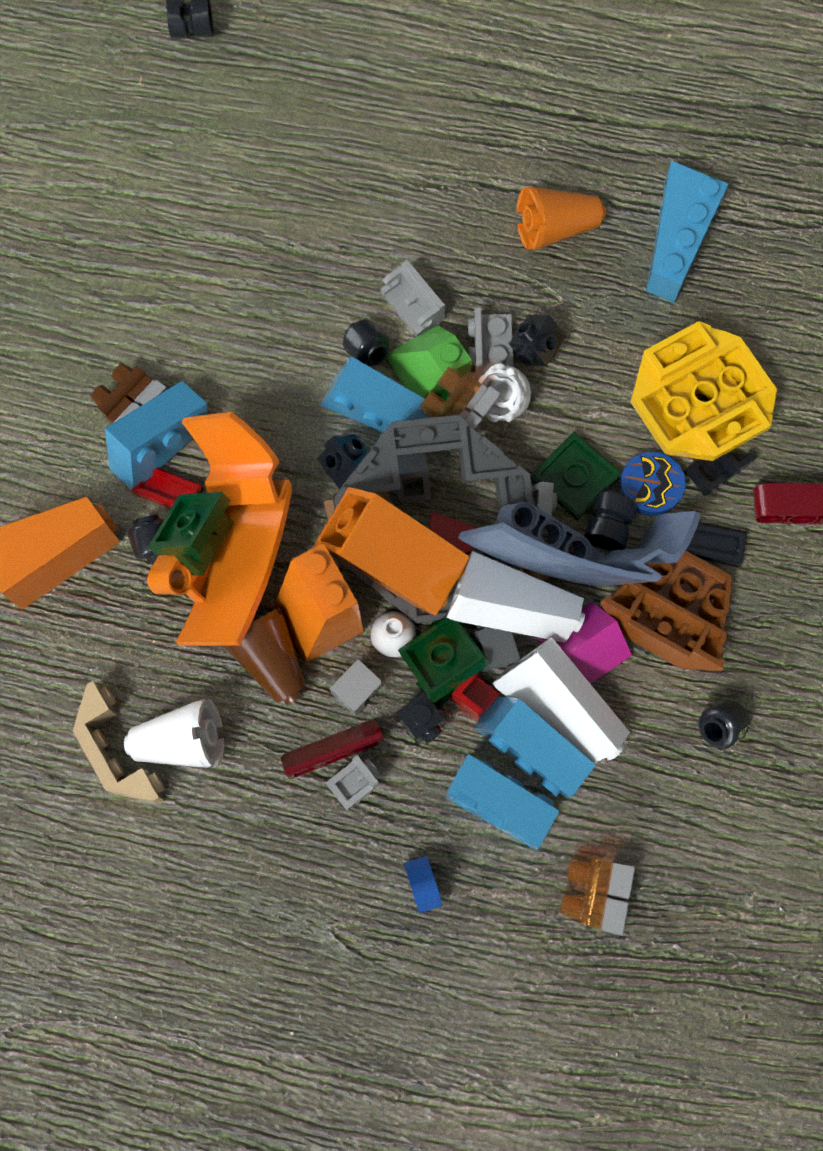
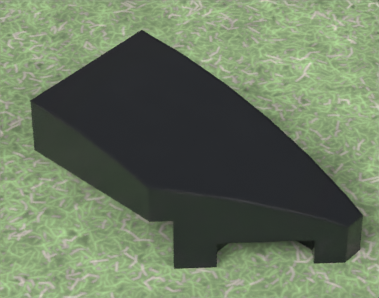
M728 452L714 461L699 459L689 465L685 473L701 493L706 496L753 463L757 457L752 453H747L745 456Z

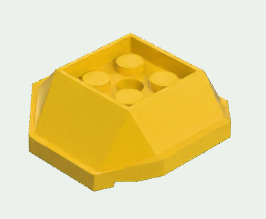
M698 321L644 350L630 402L664 454L714 461L769 430L772 425L777 388L741 337L711 328V325ZM695 395H704L707 397L708 402L698 400Z

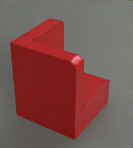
M479 672L459 685L452 693L451 700L477 722L499 696L498 692L478 677Z

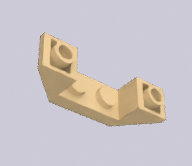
M94 681L89 682L84 691L73 733L104 789L113 794L158 805L165 802L161 794L165 787L155 772L150 774L147 770L141 768L121 780L120 777L125 775L122 767L115 758L110 759L104 748L108 746V743L99 729L93 730L117 715L112 707L116 701L107 686L101 688Z

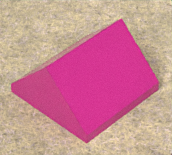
M593 602L581 610L585 614V619L578 632L573 631L566 643L555 641L590 684L632 656L617 620ZM539 638V639H538V641L540 642V644H542V643H544L545 641L548 640V639H544V638Z

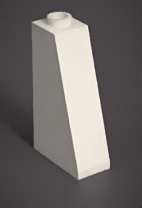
M474 551L471 552L470 558L465 565V572L457 582L447 618L544 639L552 637L554 641L566 643L573 631L578 632L585 619V614L581 612L584 598Z
M552 637L526 654L520 661L509 666L493 682V685L507 697L521 699L594 764L604 758L610 761L625 749L622 744L629 736L630 731Z

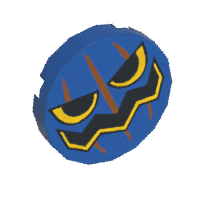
M644 452L634 456L625 465L620 478L621 494L636 502L638 506L636 512L647 516H657L673 509L682 499L686 488L685 475L680 465L670 456L660 452Z

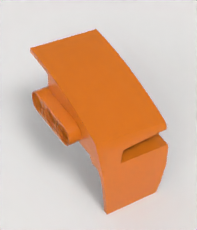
M233 412L184 417L181 423L201 448L210 465V472L205 480L207 493L223 492L231 500L224 513L234 523L204 575H194L174 555H159L148 573L147 583L150 590L155 594H186L194 602L187 621L176 640L179 646H240L256 614L274 566L287 519L292 485L289 479L272 480V474L280 462L268 444Z

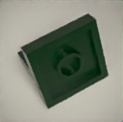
M223 492L179 495L148 545V548L155 555H174L194 575H204L234 523L224 513L231 500Z

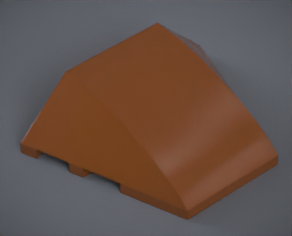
M685 551L676 563L647 564L648 567L663 575L658 581L623 584L614 593L606 596L600 602L605 612L617 620L625 638L678 668L709 671L723 670V647L727 636L725 625L726 615L729 612L732 576Z

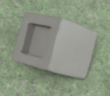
M357 659L331 686L330 691L339 702L357 717L364 710L365 701L381 686L382 682Z

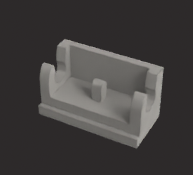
M408 260L404 261L401 266L383 279L386 285L380 289L381 294L416 337L445 319V304Z

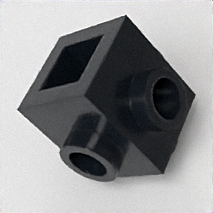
M528 315L524 322L517 327L516 333L509 342V345L517 353V359L528 366H547L555 357L556 351L566 338V335L550 315Z
M355 434L332 437L325 443V450L317 458L325 469L326 474L339 489L368 453L364 443Z

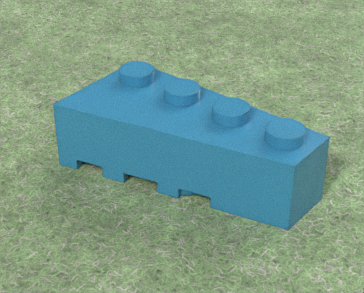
M671 161L664 182L658 226L646 287L647 292L675 303L722 202L728 183Z

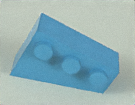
M351 356L336 374L320 406L383 433L391 422L429 418L435 404Z
M181 381L106 427L109 469L130 489L135 488L141 481L144 484L153 475L152 471L155 468L160 469L193 438L181 422L184 417L208 415L207 402Z
M498 696L474 726V729L485 736L496 749L513 758L515 765L530 776L533 774L541 780L540 786L555 798L558 795L571 798L596 766L519 698Z
M470 754L465 758L447 790L446 799L536 851L540 848L559 813V810L553 807L555 802L547 796L538 792L533 795L523 788L524 784L508 775L503 776L495 771L493 766L479 758H474Z

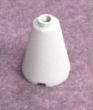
M199 699L130 728L128 735L124 738L125 751L127 755L137 762L203 768L218 766L224 754V738L218 739L217 728L223 727L219 711L212 700Z

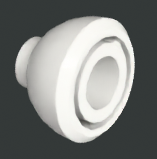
M390 611L380 615L374 621L370 637L374 648L379 653L387 657H400L401 655L398 650L415 639L417 631L413 621L401 612Z

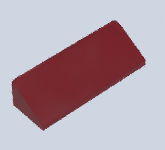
M376 720L367 721L283 754L281 761L284 773L288 779L292 780L383 744V735Z

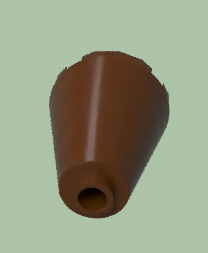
M281 608L275 609L253 621L240 646H224L276 703L284 701L287 706L304 696L301 689L306 687V683Z

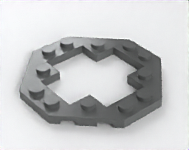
M459 415L391 422L333 497L335 510L348 487L371 493L400 490L401 484L397 456L459 449L463 482L495 478L499 510L506 504L528 502L534 505L530 473L504 455L502 450L485 436L477 433ZM517 510L514 515V520L516 524L519 526L522 518L520 512ZM471 548V552L474 551L514 569L518 567L476 548ZM341 562L342 566L416 623L442 620L448 615L457 583L454 584L448 594L449 598L446 605L434 616L420 610Z

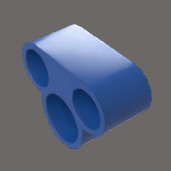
M427 855L405 862L404 867L419 914L443 906Z

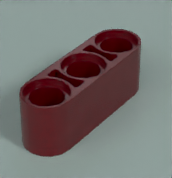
M766 483L753 488L756 522L765 524H823V484Z

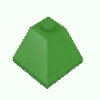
M439 325L392 350L385 358L403 386L426 400L434 398L441 394V390H448L471 376L472 359L457 337Z

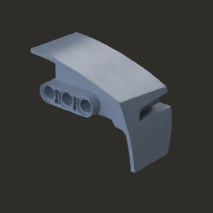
M528 502L506 504L499 510L497 516L498 524L461 532L458 539L515 566L570 582L592 586L656 582L663 575L645 564L676 563L688 548L701 514L697 511L659 514L634 549L612 550L603 554L592 547L589 540L538 507ZM517 510L520 512L522 518L519 526L516 524L514 520V515ZM544 527L547 529L548 538L546 542L543 540L541 535L542 529ZM570 544H572L574 548L573 555L568 553V548Z

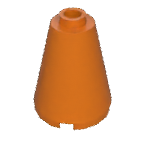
M534 186L523 188L517 202V213H522L523 222L517 223L520 239L526 249L538 250L599 227L602 220H604L606 215L605 205L597 196Z

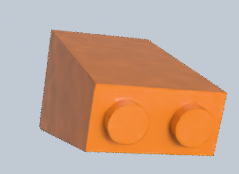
M352 487L347 488L314 546H318L324 543L330 555L420 610L434 616L446 605L449 598L448 594L455 582L464 574L465 565L470 556L379 495Z
M87 497L1 526L0 592L20 609H25L120 543V540L114 534L119 528L100 503L94 506Z
M322 543L292 559L274 608H281L284 613L291 639L305 664L364 631L358 602L325 544Z

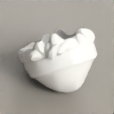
M502 363L491 366L479 378V381L475 383L472 389L474 395L483 384L485 387L491 386L501 393L485 414L490 421L495 423L498 420L510 422L519 417L527 409L531 397L530 384L526 376L520 370L505 366Z

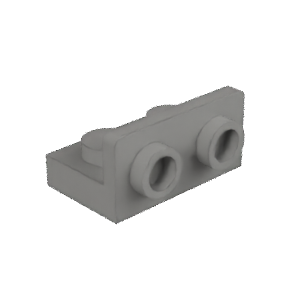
M474 307V318H468V337H474V347H469V357L472 359V366H475V378L484 375L495 364L502 363L505 366L513 367V349L509 345L512 339L511 314L481 315V307Z

